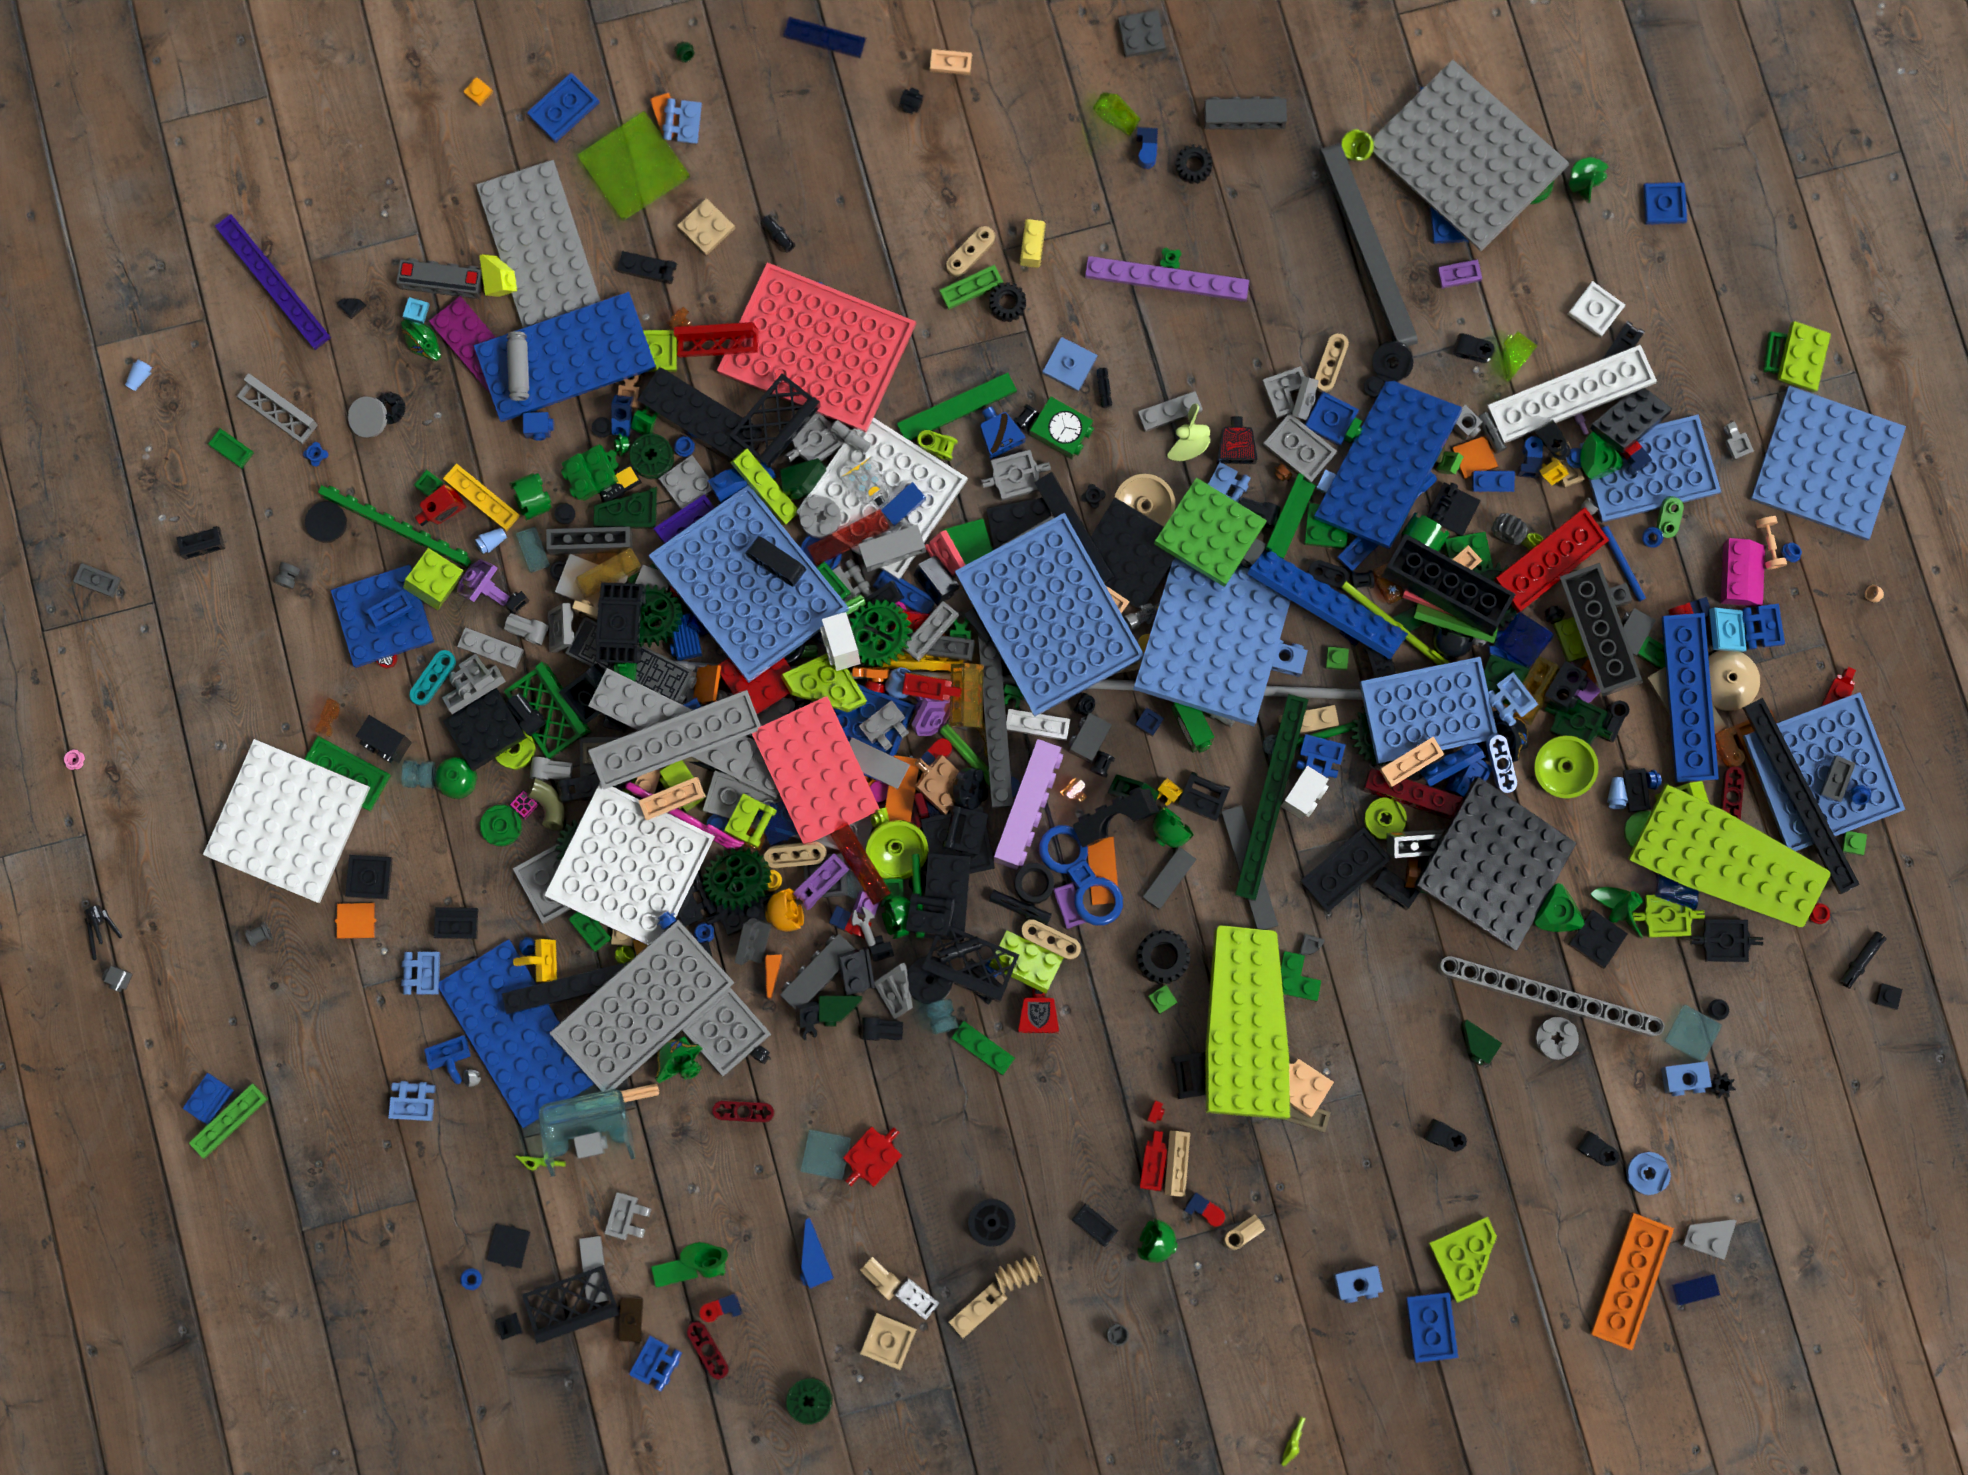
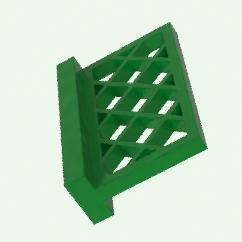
M541 662L535 666L536 669L508 687L504 692L508 699L513 696L511 692L517 688H523V696L527 700L528 690L538 691L536 703L529 702V704L534 705L537 711H539V707L550 708L544 735L535 732L532 736L546 758L551 759L581 737H586L592 731L587 724L585 725L559 693L563 687L547 663ZM535 675H538L541 680L539 689L529 687L530 680ZM542 692L551 695L550 706L540 704ZM553 709L562 712L561 723L551 721ZM550 724L561 725L558 737L548 736ZM564 726L571 727L576 735L569 740L563 739ZM548 738L558 740L556 749L551 752L546 748Z

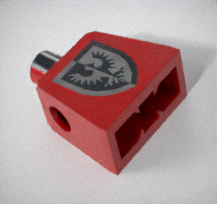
M444 484L420 503L423 511L416 515L415 518L421 526H424L429 521L441 524L467 506L455 489Z
M1033 988L1032 998H1024L1018 1033H1059L1054 998H1045V993Z

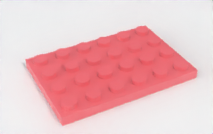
M828 696L759 727L757 732L752 733L803 844L816 841L876 813L875 810L880 809Z

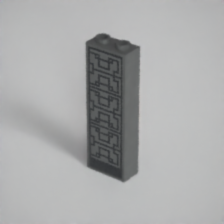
M584 616L574 635L572 645L566 651L567 655L590 667L597 663V622ZM642 646L641 662L636 663L635 682L684 705L687 701L686 695L689 689H692L696 684L697 674ZM598 662L604 671L607 668L614 671V662Z

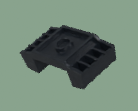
M601 582L596 631V662H641L642 647L639 646L641 606L645 604L646 589L643 584Z

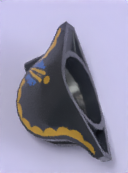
M1497 710L1493 711L1497 734L1506 738L1512 762H1516L1519 760L1520 752L1528 748L1527 740L1529 733L1527 725L1521 718L1513 716L1516 723L1509 726L1506 721L1500 718V713Z

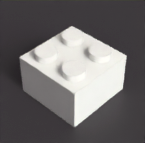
M844 612L822 619L823 626L820 627L830 665L835 664L836 671L861 664L847 613Z
M1307 766L1281 807L1301 820L1305 815L1309 817L1318 805L1315 802L1316 798L1320 800L1329 786L1326 783L1329 779Z

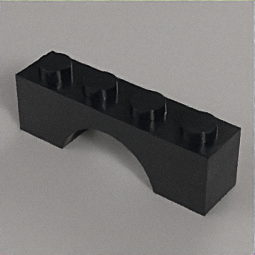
M1138 787L1129 792L1130 796L1126 798L1120 796L1112 800V805L1108 807L1107 805L1100 806L1095 809L1096 813L1092 815L1087 813L1078 818L1079 822L1073 824V828L1082 848L1092 846L1108 838L1109 824L1118 813L1128 816L1135 822L1144 820L1159 812L1150 788L1142 790L1141 787Z

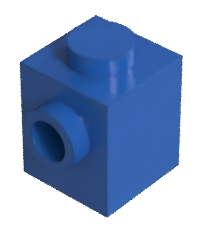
M548 412L523 413V433L526 438L542 441L545 438L551 437V431H554V419H551Z

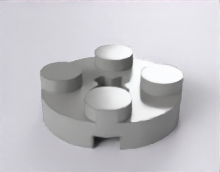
M811 497L801 508V526L809 536L818 539L834 534L841 524V514L838 505L827 497ZM824 513L826 519L821 520L820 523L817 522L815 515Z
M1553 1017L1544 1021L1537 1028L1535 1034L1537 1047L1545 1057L1552 1060H1561L1571 1056L1579 1042L1576 1026L1561 1017ZM1556 1033H1559L1560 1037H1562V1041H1559L1558 1045L1555 1044V1040L1551 1039Z

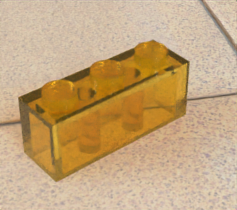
M629 548L577 576L575 582L586 599L601 590V582L616 583L638 571L641 564L632 548Z
M1538 656L1523 685L1539 705L1523 717L1518 712L1514 713L1513 716L1521 718L1526 724L1531 726L1544 703L1547 690L1560 670L1557 664Z
M970 663L951 664V686L962 688V693L960 697L950 696L949 727H982L984 665Z

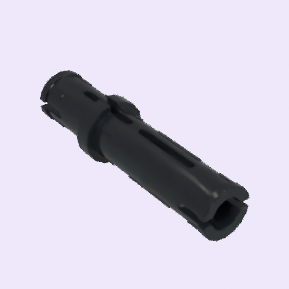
M995 889L989 899V902L1021 914L1027 920L1033 919L1045 925H1048L1052 913L1035 907L1033 903L1029 905Z
M1878 931L1874 932L1854 962L1851 961L1849 963L1848 970L1839 980L1841 984L1844 983V987L1851 989L1857 978L1864 974L1865 967L1887 938Z

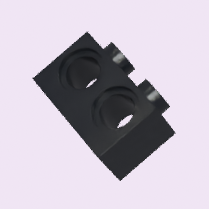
M1565 661L1547 690L1544 702L1565 713L1570 708L1573 709L1579 699L1577 697L1580 690L1584 691L1589 683V680H1587L1588 672ZM1575 676L1578 678V681L1571 683L1567 679ZM1563 693L1566 694L1568 698L1565 700H1560L1557 698V696Z

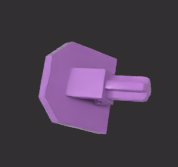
M482 559L470 565L458 582L457 593L475 602L480 593L485 597H490L501 606L506 605L509 595L494 586L495 584L490 580L498 568Z
M915 696L918 703L915 705L917 714L912 722L913 730L918 736H933L946 724L957 701L954 698L941 701Z

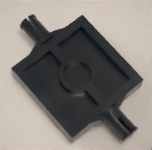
M770 892L765 894L764 897L758 896V903L752 900L751 907L744 904L743 910L740 909L739 905L736 906L734 911H732L730 905L724 909L721 904L717 906L716 914L705 917L708 925L720 921L724 925L727 935L730 936L742 931L743 924L752 917L764 922L767 921L764 904L769 902V899L774 894Z
M1705 919L1703 936H1690V940H1698L1690 941V945H1703L1705 962H1749L1750 946H1763V937H1750L1748 920Z

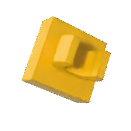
M1552 457V462L1548 465L1543 463L1542 469L1539 471L1551 485H1554L1569 475V473L1557 459Z
M1167 778L1157 789L1159 791L1157 799L1165 795L1168 799L1165 805L1168 806L1171 802H1175L1184 790Z

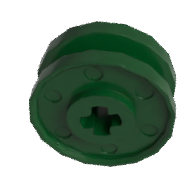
M654 433L644 434L637 438L629 452L630 461L635 471L642 477L650 480L659 479L670 471L675 461L674 452L669 442L664 437ZM652 453H654L656 457H653L652 460H650L648 456H651Z
M805 1378L796 1382L790 1388L786 1397L789 1414L802 1424H815L822 1421L830 1413L833 1405L829 1387L823 1381L816 1378ZM806 1396H808L809 1398H811L812 1396L814 1397L815 1401L813 1402V1407L811 1405H805L804 1401H806Z

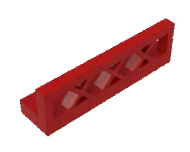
M754 322L674 327V336L678 339L677 355L679 358L758 353L759 329ZM746 338H753L752 347H743L741 343ZM726 339H732L735 342L730 348L724 349L721 346ZM708 340H712L715 343L709 350H704L701 347ZM684 342H693L695 344L690 351H683Z

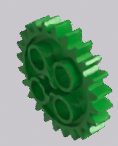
M876 600L875 605L869 601L868 608L861 605L862 612L855 611L856 619H849L853 623L851 630L856 642L860 660L862 659L861 662L865 665L869 662V665L872 667L876 663L879 667H882L883 661L890 665V659H894L897 662L898 658L896 655L904 656L902 648L908 649L909 647L905 643L906 641H912L907 636V634L913 632L912 629L908 628L912 624L909 620H906L908 615L903 612L901 607H897L895 603L892 602L889 605L887 600H884L883 603ZM878 616V621L872 624L873 619ZM896 624L894 631L889 632L890 627ZM867 625L878 632H883L885 635L894 638V641L892 642L878 634L876 635L872 631L864 629V626ZM866 635H869L868 640L866 642H863V638ZM886 643L885 649L880 651V646Z

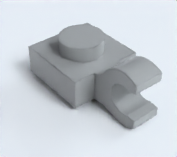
M1735 422L1723 427L1725 433L1730 438L1725 443L1733 460L1754 451L1746 432L1740 435Z

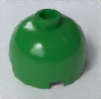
M460 757L445 759L435 771L437 788L444 796L449 798L462 799L467 797L474 791L478 780L476 770L473 771L467 761Z
M1163 807L1153 820V831L1157 835L1154 839L1163 847L1165 845L1172 848L1183 846L1194 836V833L1187 824L1184 825L1180 821L1182 819L1166 807Z
M892 896L883 899L881 907L885 906V913H882V919L887 933L894 935L892 939L910 934L911 932L906 930L910 901L902 896Z
M1154 1218V1222H1147L1140 1235L1139 1241H1143L1142 1249L1138 1248V1256L1147 1262H1164L1177 1250L1175 1232L1169 1224Z

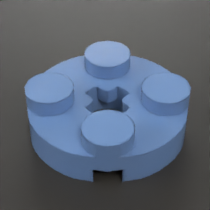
M1646 1152L1637 1154L1630 1160L1627 1166V1182L1640 1194H1657L1663 1191L1670 1182L1671 1172L1666 1160L1657 1153ZM1651 1168V1173L1654 1176L1653 1178L1649 1177L1647 1180L1643 1171Z

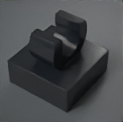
M882 935L874 937L876 945L870 947L874 962L893 957L894 952L891 942L884 943Z

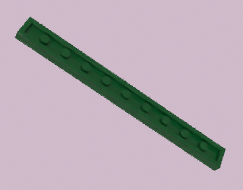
M1288 694L1235 896L1256 901L1309 699Z

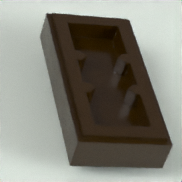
M621 1298L619 1341L641 1342L643 1298Z

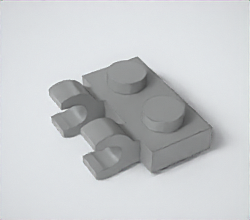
M892 700L859 725L872 744L878 740L886 751L893 745L884 734L893 727L902 738L909 734L901 723L905 716Z
M617 1192L605 1234L624 1240L627 1239L628 1234L643 1238L645 1229L631 1226L634 1213L649 1217L651 1208L637 1205L638 1198Z

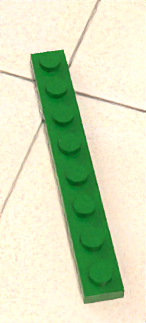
M321 485L318 491L322 498L427 549L430 548L453 562L466 568L471 563L470 558L467 556L468 553L460 548L456 550L449 548V543L441 539L435 541L431 539L429 533L423 530L417 532L412 529V525L404 521L400 524L394 521L395 517L386 512L382 515L376 512L377 509L367 503L363 506L357 503L358 499L348 494L345 497L339 494L340 491L335 487L329 485L326 488Z

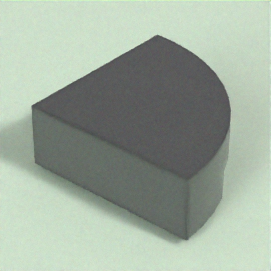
M1304 934L1299 954L1310 955L1315 953L1322 947L1325 939Z

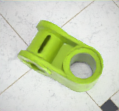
M925 430L919 434L917 446L933 456L951 461L953 458L951 455L958 440L951 436ZM929 438L932 440V444L924 445L921 440Z

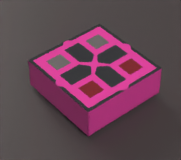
M523 789L509 805L526 819L539 806V803L528 798L527 792Z

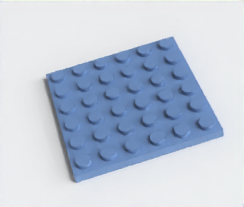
M1788 386L1750 500L1868 541L1872 534L1906 426Z
M1861 692L1776 723L1834 836L1905 810ZM1755 732L1744 735V741L1784 845L1794 851L1813 845ZM1836 755L1856 763L1842 802H1836L1819 795L1833 757ZM1857 785L1867 786L1871 790V798L1864 805H1857L1850 798V790Z

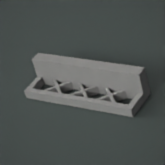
M248 373L244 378L247 384L237 397L297 441L304 444L318 424L311 417ZM253 388L257 391L258 399L248 400L244 396ZM271 401L274 405V411H263L262 402ZM288 413L290 415V422L280 423L278 414ZM303 424L308 429L300 437L295 433L294 426Z

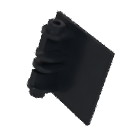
M1444 482L1427 517L1463 536L1481 500L1457 489L1458 485L1455 483L1449 485Z

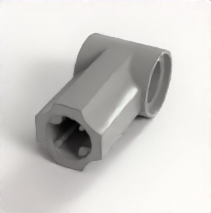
M510 613L506 619L504 630L524 637L525 640L541 646L549 626L543 622L534 619L528 620Z
M532 757L529 778L533 779L535 777L542 781H548V779H571L573 764L551 761V759L544 757Z

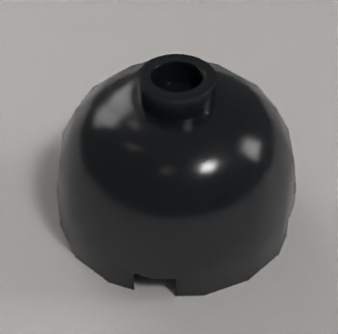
M1435 625L1432 634V643L1435 650L1440 652L1441 656L1447 660L1466 655L1470 651L1475 637Z

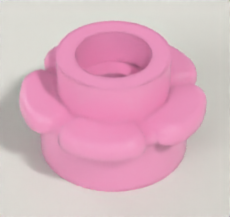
M70 750L64 756V762L68 769H80L83 766L85 756L78 750Z

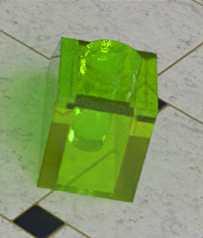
M1102 92L1092 108L1105 122L1127 135L1133 133L1141 120L1118 94Z
M1519 331L1514 336L1510 334L1503 343L1505 348L1502 351L1505 377L1508 382L1511 381L1537 347L1535 343Z

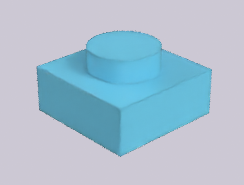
M409 297L403 318L424 324L430 306L429 303Z

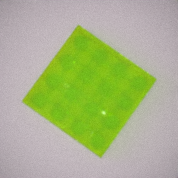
M645 111L577 154L622 221L690 177V174L668 143L663 139V136Z

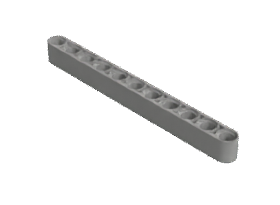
M1448 956L1438 964V971L1444 977L1643 1036L1654 1037L1660 1035L1664 1030V1023L1658 1017L1463 959ZM1445 961L1453 964L1452 972H1447L1444 969ZM1466 967L1473 970L1474 975L1472 978L1465 976L1464 969ZM1486 973L1493 975V984L1486 983L1484 979ZM1507 979L1514 982L1513 990H1508L1505 987ZM1527 985L1534 988L1535 993L1533 996L1526 994L1525 988ZM1548 991L1554 993V1002H1549L1546 999ZM1568 997L1575 1000L1574 1008L1567 1006L1566 1000ZM1589 1003L1595 1006V1014H1590L1587 1011ZM1609 1009L1614 1010L1616 1013L1614 1021L1610 1020L1607 1016ZM1630 1015L1636 1018L1637 1023L1634 1027L1628 1023ZM1650 1021L1657 1025L1655 1033L1651 1032L1648 1028Z

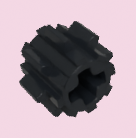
M912 87L910 90L904 89L899 103V107L904 109L903 112L913 114V111L917 113L920 111L924 95L919 93L920 90Z
M1716 1073L1714 1074V1080H1711L1712 1087L1709 1092H1715L1717 1099L1723 1095L1725 1098H1729V1091L1736 1090L1732 1086L1735 1079H1729L1728 1073H1723L1722 1076ZM1721 1082L1725 1083L1723 1089H1719L1718 1087L1721 1084Z

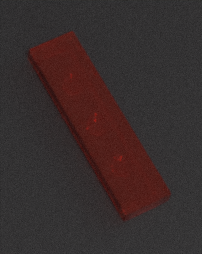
M881 509L809 545L807 549L816 566L861 544L862 540L883 533L890 529V526Z
M846 822L840 825L830 835L871 902L875 905L891 894L849 824Z

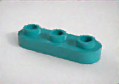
M439 651L410 690V699L414 704L418 706L427 705L456 665V658L450 651ZM444 659H449L447 665L442 664ZM432 676H437V680L435 682L430 681V678ZM421 692L425 693V697L423 699L418 698V695Z

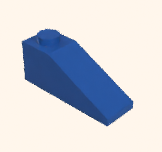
M762 465L773 479L777 478L771 467L767 469ZM735 468L725 470L708 480L720 504L748 485Z
M811 1218L805 1220L802 1255L803 1273H800L804 1286L808 1285L809 1288L834 1279Z

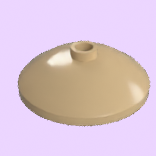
M1138 474L1128 478L1120 485L1115 494L1117 499L1163 527L1174 513L1176 507L1175 496L1170 486L1163 479L1151 474ZM1143 502L1149 503L1148 509L1142 508Z
M1719 650L1708 656L1713 706L1723 711H1736L1751 703L1760 688V675L1755 663L1742 652ZM1730 674L1735 676V681L1729 679Z

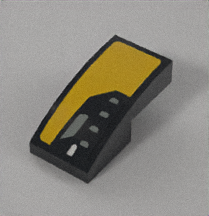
M632 464L617 471L615 475L618 482L600 492L605 502L624 496L626 491L642 483Z

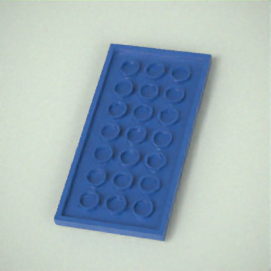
M629 292L514 331L524 332L527 336L525 339L528 344L529 397L527 400L514 401L509 397L511 393L508 390L507 341L509 339L506 338L508 334L474 345L500 422L656 369Z
M1395 381L1385 382L1361 427L1363 430L1359 437L1355 438L1314 515L1315 519L1390 549L1462 413V407Z
M509 939L440 981L439 989L522 1128H526L592 1087L595 1083L551 1036L550 1031L560 1022L550 1005L509 1015L506 1014L502 993L537 985L526 965L514 966L513 959L520 957Z

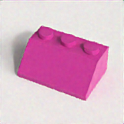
M1729 538L1723 543L1721 604L1757 607L1763 605L1765 545L1750 539Z

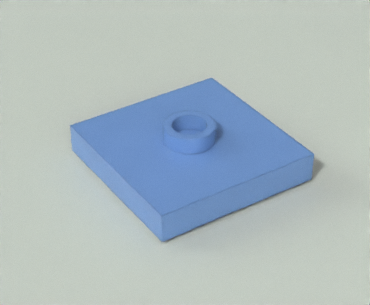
M1061 337L1042 374L1079 392L1098 355Z

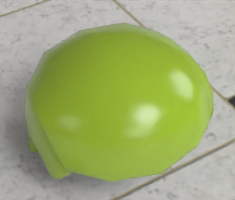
M1353 129L1345 134L1341 141V146L1347 158L1362 162L1371 156L1374 149V141L1368 133Z

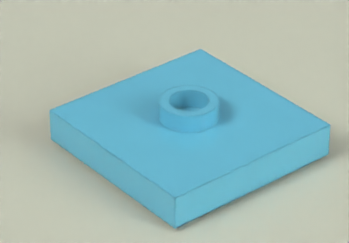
M1724 608L1709 609L1713 650L1746 651L1743 611Z

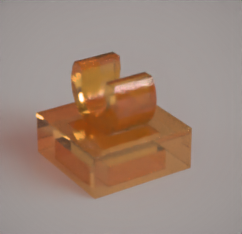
M684 307L679 308L667 324L671 328L678 325L680 327L691 326L692 323L685 318L689 311Z
M1074 778L1060 792L1065 798L1069 800L1075 798L1081 803L1087 798L1081 791L1086 785L1077 778Z

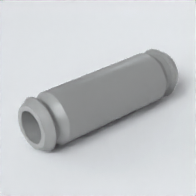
M510 332L506 337L509 339L507 341L508 390L511 393L509 397L514 401H524L529 397L528 344L525 340L527 336L524 332Z

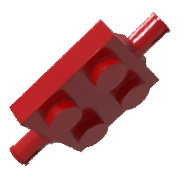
M871 1126L842 1157L853 1171L844 1181L852 1187L856 1180L861 1178L866 1180L872 1187H875L903 1156L894 1148L892 1143L900 1132L892 1127L887 1135L884 1136Z

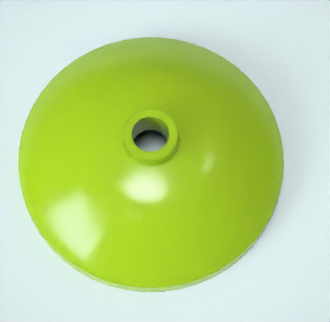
M1558 736L1549 740L1541 747L1536 756L1535 774L1539 784L1545 791L1559 798H1574L1584 794L1592 787L1598 775V759L1594 750L1587 742L1575 736ZM1564 762L1570 763L1571 766L1569 769H1564L1562 767Z
M893 820L878 826L869 836L865 847V855L870 868L884 879H906L911 877V855H920V869L923 867L928 856V843L924 833L916 825L903 820ZM893 843H898L896 847L891 846Z

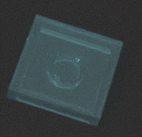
M1683 1005L1664 1042L1694 1059L1704 1062L1722 1024L1687 1005Z
M809 1129L801 1172L843 1180L846 1162L842 1157L849 1151L851 1138Z

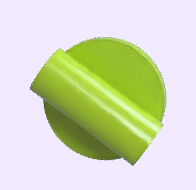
M1529 533L1521 544L1531 550L1543 538L1537 533Z
M887 808L875 810L876 813L871 815V824L875 828L889 822Z

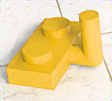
M537 939L535 940L536 956L513 959L514 966L535 964L536 982L557 980L556 940Z

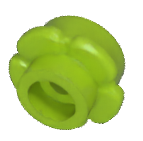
M627 945L617 947L615 951V958L620 964L629 962L635 957L633 950Z

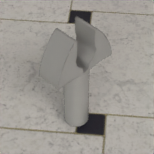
M861 907L864 913L863 921L858 918L856 910H853L851 924L852 926L856 924L861 926L867 945L871 947L876 944L869 926V921L871 918H874V915L865 907Z

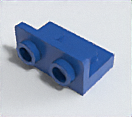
M1480 759L1454 773L1448 779V785L1445 790L1464 797L1474 778L1480 777L1486 781L1492 771V767Z

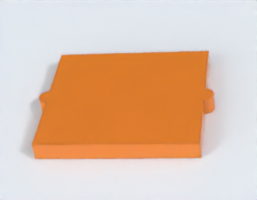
M1484 436L1452 447L1453 452L1464 456L1459 467L1464 479L1472 477V471H1488L1498 467L1493 455L1494 450L1491 449L1487 438L1485 439Z
M707 664L705 667L697 668V681L693 699L697 698L698 702L704 705L709 702H716L721 671L720 665L712 666Z
M375 903L337 904V919L335 920V923H337V939L374 938L375 923L377 922L375 919Z

